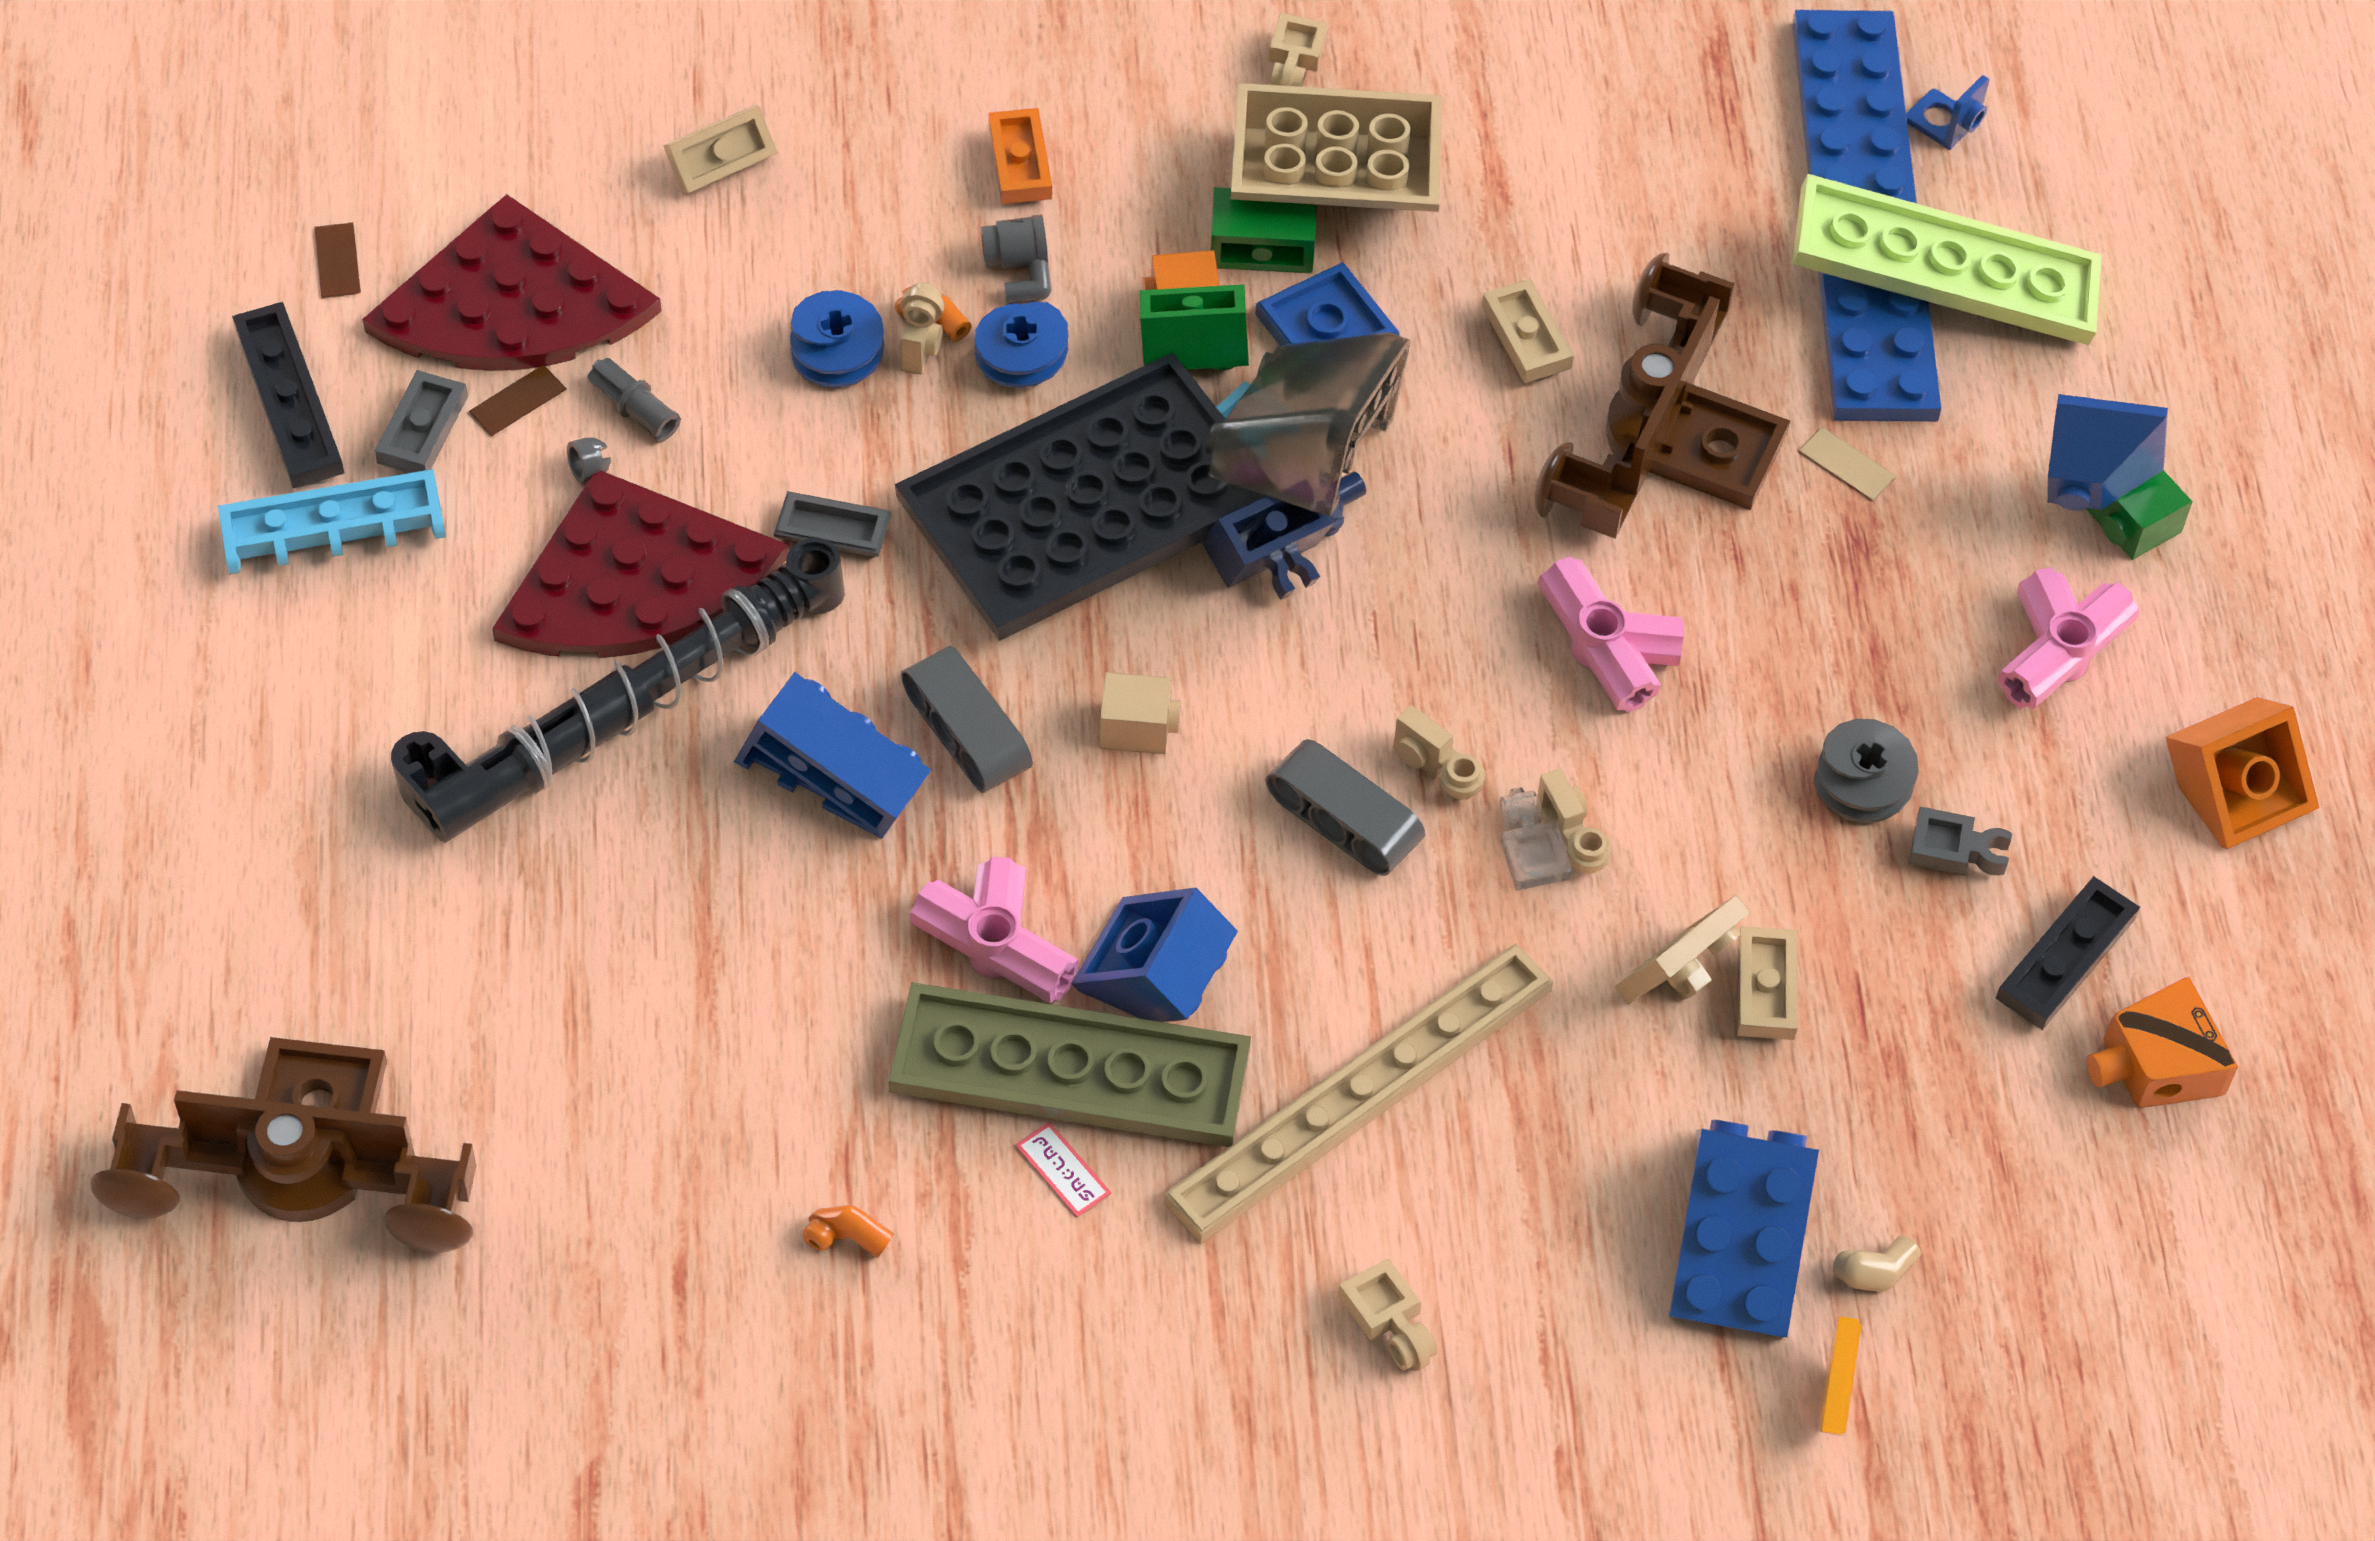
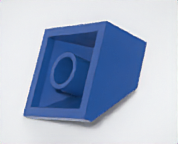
M2058 394L2048 470L2047 503L2059 504L2061 507L2073 511L2085 510L2087 508L2102 510L2163 471L2166 454L2168 408Z

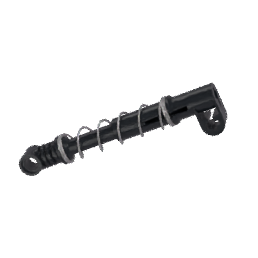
M809 538L796 543L789 550L786 556V563L780 566L778 571H772L767 575V578L763 577L758 580L756 585L752 584L749 587L737 585L733 589L725 591L722 594V613L710 620L705 610L699 608L698 613L705 624L670 646L666 644L661 635L657 634L656 639L663 648L662 651L633 669L627 665L621 666L618 661H615V671L580 693L575 688H572L571 693L574 697L539 719L535 720L532 715H529L528 720L531 724L523 729L515 725L507 728L505 732L498 736L496 746L467 764L455 754L443 739L434 733L420 731L403 736L395 743L391 751V763L404 802L440 841L446 843L525 792L536 794L542 789L545 790L552 785L553 774L574 761L588 763L593 759L595 748L616 734L622 736L632 735L636 731L638 721L654 711V705L663 709H673L677 706L681 695V684L688 679L694 677L704 682H715L718 680L723 669V657L729 653L737 651L744 655L756 656L774 643L777 632L782 630V626L787 627L793 623V619L798 620L804 616V613L823 614L838 607L845 596L839 550L833 543L821 538ZM745 644L754 651H745L739 647ZM718 661L716 675L711 678L698 675L699 672ZM676 688V697L672 703L662 704L655 701ZM633 724L631 729H629L628 731H623L624 729L628 728ZM588 752H590V754H589L587 757H585V758H580V757H582L583 755H585V754H587ZM435 777L436 783L429 787L426 778L432 779Z

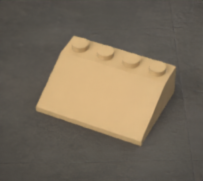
M1238 83L1231 199L1438 212L1442 95Z

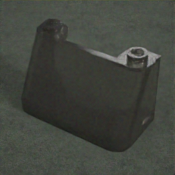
M1388 332L1279 345L1273 354L1266 352L1261 360L1256 378L1224 423L1216 422L1211 429L1206 444V453L1212 455L1208 476L1330 517L1339 503L1340 495H1338L1342 472L1349 474L1351 471L1357 445L1369 427L1386 432L1393 421L1409 354L1410 339Z

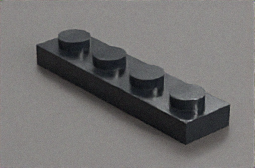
M279 302L233 315L232 319L236 334L292 488L345 474L341 456L284 303Z

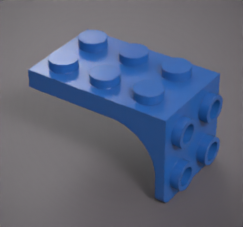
M1716 1119L1711 1120L1709 1130L1698 1129L1696 1131L1693 1175L1669 1316L1787 1338L1819 1150L1806 1147L1807 1136L1769 1130L1767 1140L1747 1137L1749 1125Z

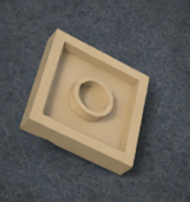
M1734 895L1690 925L1618 983L1615 988L1628 1004L1666 980L1683 999L1692 997L1711 981L1710 976L1696 956L1707 947L1715 955L1740 935L1735 925L1751 912L1738 895Z

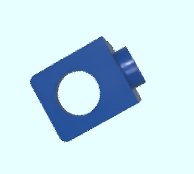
M1982 75L1957 101L1937 89H1931L1906 113L1907 124L1951 150L1968 132L1972 133L1984 119L1987 107L1983 103L1990 79ZM1930 108H1942L1951 114V120L1947 125L1937 126L1928 122L1924 113Z

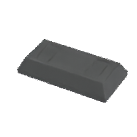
M787 491L774 531V537L794 543L809 538H821L833 543L841 552L876 558L879 557L892 511Z

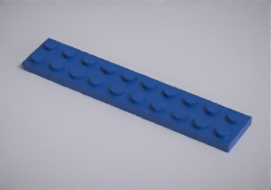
M1795 10L1792 26L1808 174L1917 204L1894 11ZM1818 272L1834 421L1938 422L1941 413V401L1929 302Z

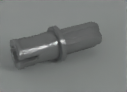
M610 358L597 360L592 365V370L588 374L589 382L617 405V412L622 417L631 416L649 431L658 442L667 440L676 432L681 422L680 415L676 411H672L651 393V386L645 380L636 381Z

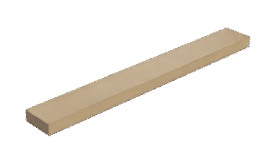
M1517 943L1513 944L1164 1194V1204L1195 1239L1202 1244L1550 993L1553 980Z

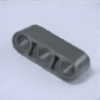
M948 646L901 671V681L910 701L978 791L985 793L1032 767V756L1024 738L954 647Z
M1303 740L1265 779L1269 792L1278 803L1377 875H1388L1425 837V829L1421 821L1408 807L1314 740Z

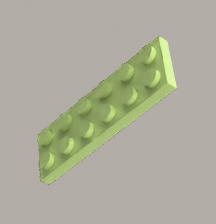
M1807 174L1801 186L1793 265L2085 345L2091 343L2097 332L2101 254Z

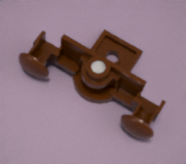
M1669 253L1658 254L1647 264L1640 275L1633 295L1632 312L1637 325L1642 327L1651 312H1655L1677 320L1675 333L1668 346L1663 344L1645 345L1639 348L1625 362L1621 371L1619 390L1611 400L1606 422V436L1613 455L1608 454L1603 465L1572 454L1573 443L1570 442L1558 446L1547 458L1539 474L1535 489V507L1542 518L1549 514L1554 503H1558L1582 512V527L1616 539L1648 472L1743 508L1752 509L1788 434L1790 420L1693 385L1703 361L1730 309L1735 283L1702 271L1698 275L1669 264ZM1721 440L1731 444L1735 450L1730 453H1718L1712 450L1708 444L1712 441Z
M270 1037L255 1099L177 1090L174 1102L180 1118L178 1128L137 1124L131 1104L121 1103L112 1137L115 1152L110 1170L96 1173L91 1178L90 1186L96 1199L116 1213L134 1218H155L166 1215L174 1210L180 1199L178 1192L170 1184L163 1181L166 1167L236 1175L242 1192L260 1211L271 1217L289 1222L313 1221L329 1216L354 1201L357 1189L406 1195L405 1203L394 1206L385 1213L384 1222L387 1230L395 1239L408 1247L425 1252L441 1253L459 1249L472 1238V1226L467 1220L456 1214L459 1201L469 1202L477 1164L471 1143H463L459 1161L415 1156L407 1118L404 1116L375 1113L387 1065L385 1050ZM315 1090H324L332 1095L331 1101L325 1107L301 1105L302 1099L308 1093Z

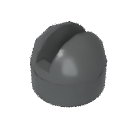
M581 438L567 444L568 463L573 476L579 483L589 481L592 474L600 470L607 472L610 467L611 457L602 458L601 451L608 447L606 443L597 438Z

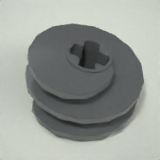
M1856 718L1840 723L1827 734L1818 760L1814 777L1818 797L1829 810L1844 819L1862 823L1884 821L1899 813L1911 799L1919 773L1917 754L1909 739L1894 726L1876 719Z

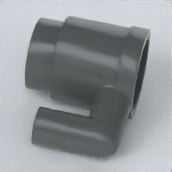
M1042 214L1026 218L996 221V225L982 226L981 241L985 268L1001 267V270L1028 267L1030 280L1004 283L1006 303L1046 299L1052 292Z

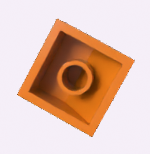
M2256 697L2165 737L2179 789L2223 848L2229 849L2320 808L2294 706Z

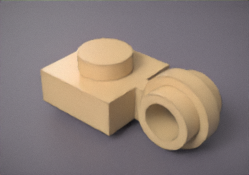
M1280 13L1269 48L1268 61L1275 62L1270 85L1303 87L1306 69L1317 72L1327 39L1329 23Z
M924 282L916 283L912 288L907 289L901 301L903 316L906 320L901 336L902 371L921 375L928 356H936L938 354L943 326L935 324V321L940 319L944 309V301L942 300L940 290Z
M1410 705L1397 717L1393 749L1398 752L1401 759L1409 766L1416 769L1421 768L1434 779L1440 775L1441 786L1451 797L1465 800L1477 795L1482 790L1485 780V770L1482 764L1473 756L1460 754L1452 748L1454 735Z
M1561 768L1542 774L1536 806L1558 847L1567 846L1566 855L1568 861L1576 870L1582 873L1591 874L1604 869L1611 859L1612 844L1609 838L1599 829L1584 827L1583 820L1588 814V809L1582 791L1576 785L1571 787Z
M1389 1258L1339 1284V1299L1370 1341L1390 1330L1394 1334L1393 1337L1387 1340V1345L1393 1360L1401 1370L1406 1371L1412 1368L1418 1371L1430 1364V1357L1437 1353V1347L1431 1333L1420 1322L1415 1325L1408 1322V1320L1420 1314L1421 1301Z

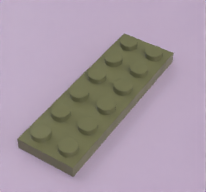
M911 982L889 1077V1093L1230 1147L1233 1145L1251 1046V1036Z

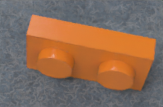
M1039 108L989 112L988 127L1001 204L1052 199V181Z

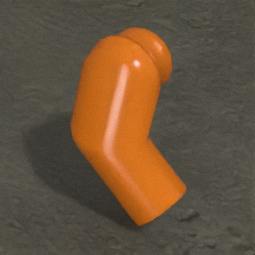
M852 1205L819 1208L809 1216L808 1220L810 1223L803 1229L804 1241L815 1250L825 1251L834 1240L850 1238L877 1258L894 1236V1233L858 1207Z

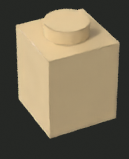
M1106 672L1100 717V748L1166 754L1168 733L1178 734L1181 701L1171 700L1172 678Z

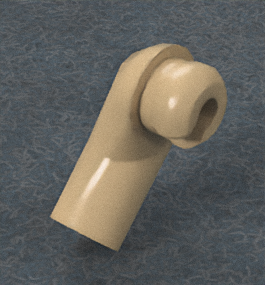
M1900 1235L1883 1254L1862 1250L1852 1251L1849 1249L1840 1252L1834 1260L1833 1271L1839 1280L1844 1281L1852 1288L1885 1292L1892 1288L1921 1256V1250L1913 1240Z

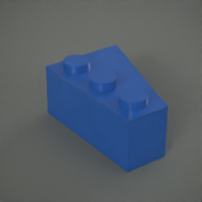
M796 672L791 675L760 716L734 760V763L747 770L755 762L781 775L777 780L778 786L792 793L798 785L825 798L822 803L823 809L883 839L931 771L930 768L922 763L920 757L912 749L901 744H895L878 732L875 725L866 716L858 712H850L832 699L827 689L820 683L811 679H804Z

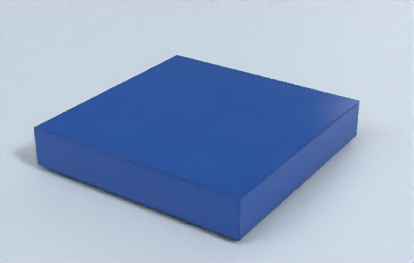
M1344 262L1256 303L1255 315L1311 386L1399 344L1400 332Z

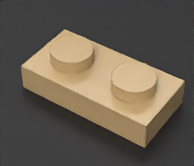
M759 105L750 106L663 145L682 193H690L778 153Z
M1531 279L1483 293L1482 308L1524 383L1572 369L1574 355Z
M1741 926L1740 935L1738 936L1737 1036L1795 1040L1797 1032V930Z

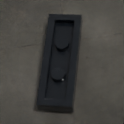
M2093 876L2002 983L1995 999L2043 1031L2135 921L2141 907Z

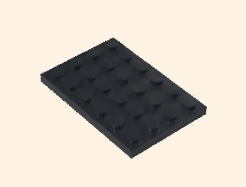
M1173 352L894 484L896 497L999 641L1206 541L1208 532L1218 519L1281 490Z

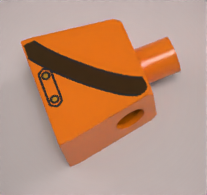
M2190 977L2183 978L2118 1011L2112 1017L2103 1039L2106 1049L2090 1054L2086 1058L2088 1074L2096 1087L2101 1088L2123 1081L2134 1103L2142 1108L2225 1095L2238 1069L2235 1059Z

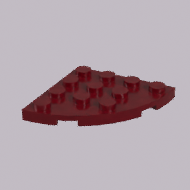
M506 194L362 320L364 331L367 334L407 355L420 358L423 353L432 357L452 360L456 368L503 371L538 368L543 365L549 366L576 359L575 352L595 346L606 340L610 345L622 340L643 327L658 315L662 309L661 299Z
M600 470L592 474L493 626L494 641L520 650L549 656H559L560 651L598 652V658H608L660 649L662 647L656 639L657 634L664 638L668 646L705 624L698 613L699 608H703L711 620L723 612L722 594L725 591L733 589L737 585L749 587L752 584L756 585V582L761 578H767V575L774 570L778 571V568L786 561L788 544Z

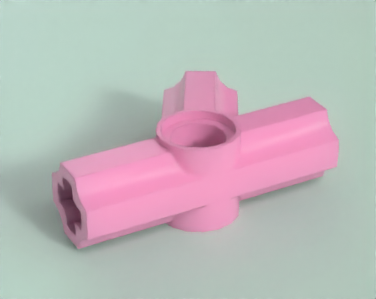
M1571 556L1554 562L1547 571L1540 575L1538 586L1572 638L1570 650L1573 657L1579 664L1591 668L1617 710H1625L1628 713L1643 707L1646 702L1656 696L1661 684L1647 663L1670 666L1679 665L1684 639V621H1682L1681 617L1625 612L1618 604L1611 600H1606L1581 559L1575 560Z
M2053 567L2035 570L2030 577L2020 581L2017 594L2038 639L2001 670L1998 683L2003 688L2006 699L2019 709L2023 707L2034 709L2064 682L2077 680L2082 677L2088 670L2090 660L2137 620L2140 608L2135 604L2132 592L2118 582L2115 584L2103 583L2082 602L2077 604L2064 574L2057 573Z
M991 857L989 861L978 864L974 899L939 879L935 882L929 881L918 893L917 900L910 911V923L967 955L972 968L979 975L988 978L1005 977L1050 1004L1055 1000L1059 1002L1070 989L1072 980L1078 971V959L1021 927L1026 867L1016 864L1011 858ZM990 940H999V942H988V941H990Z

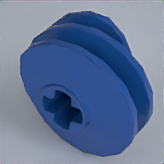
M833 290L821 291L806 297L794 308L791 318V358L795 369L806 380L820 386L843 387L860 382L871 375L882 360L885 346L882 317L873 304L854 293Z
M1048 302L1009 304L995 308L982 317L975 329L974 352L976 364L985 377L999 385L1014 388L1037 386L1052 378L1064 365L1068 353V323L1060 310Z

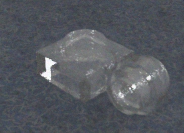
M1523 787L1510 789L1508 796L1500 797V809L1506 829H1516L1502 832L1501 845L1515 890L1518 891L1570 880L1572 869L1557 821L1535 825L1541 823V809L1536 792L1534 790L1525 792Z

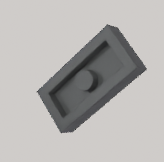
M416 370L375 449L377 464L409 473L431 470L468 398L466 384Z

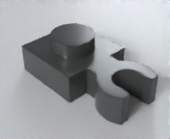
M1919 807L1909 864L1964 875L1969 862L1976 864L1981 871L1989 875H2004L2009 857L1995 855L1989 849L1997 848L2008 851L2012 833L2002 828H1990L1983 833L1973 831L1975 817Z

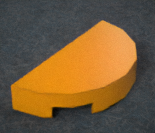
M1844 1316L1838 1317L1823 1386L1819 1431L1821 1433L1842 1436L1846 1433L1862 1324H1859L1860 1319Z

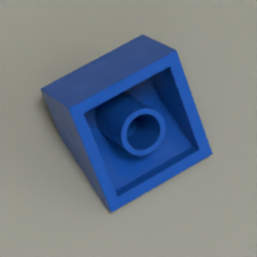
M1197 887L1122 897L1071 984L1079 992L1139 1019L1158 1022L1188 1020L1189 1016L1199 1008L1202 1002V994L1212 976L1226 961L1227 950L1238 930Z

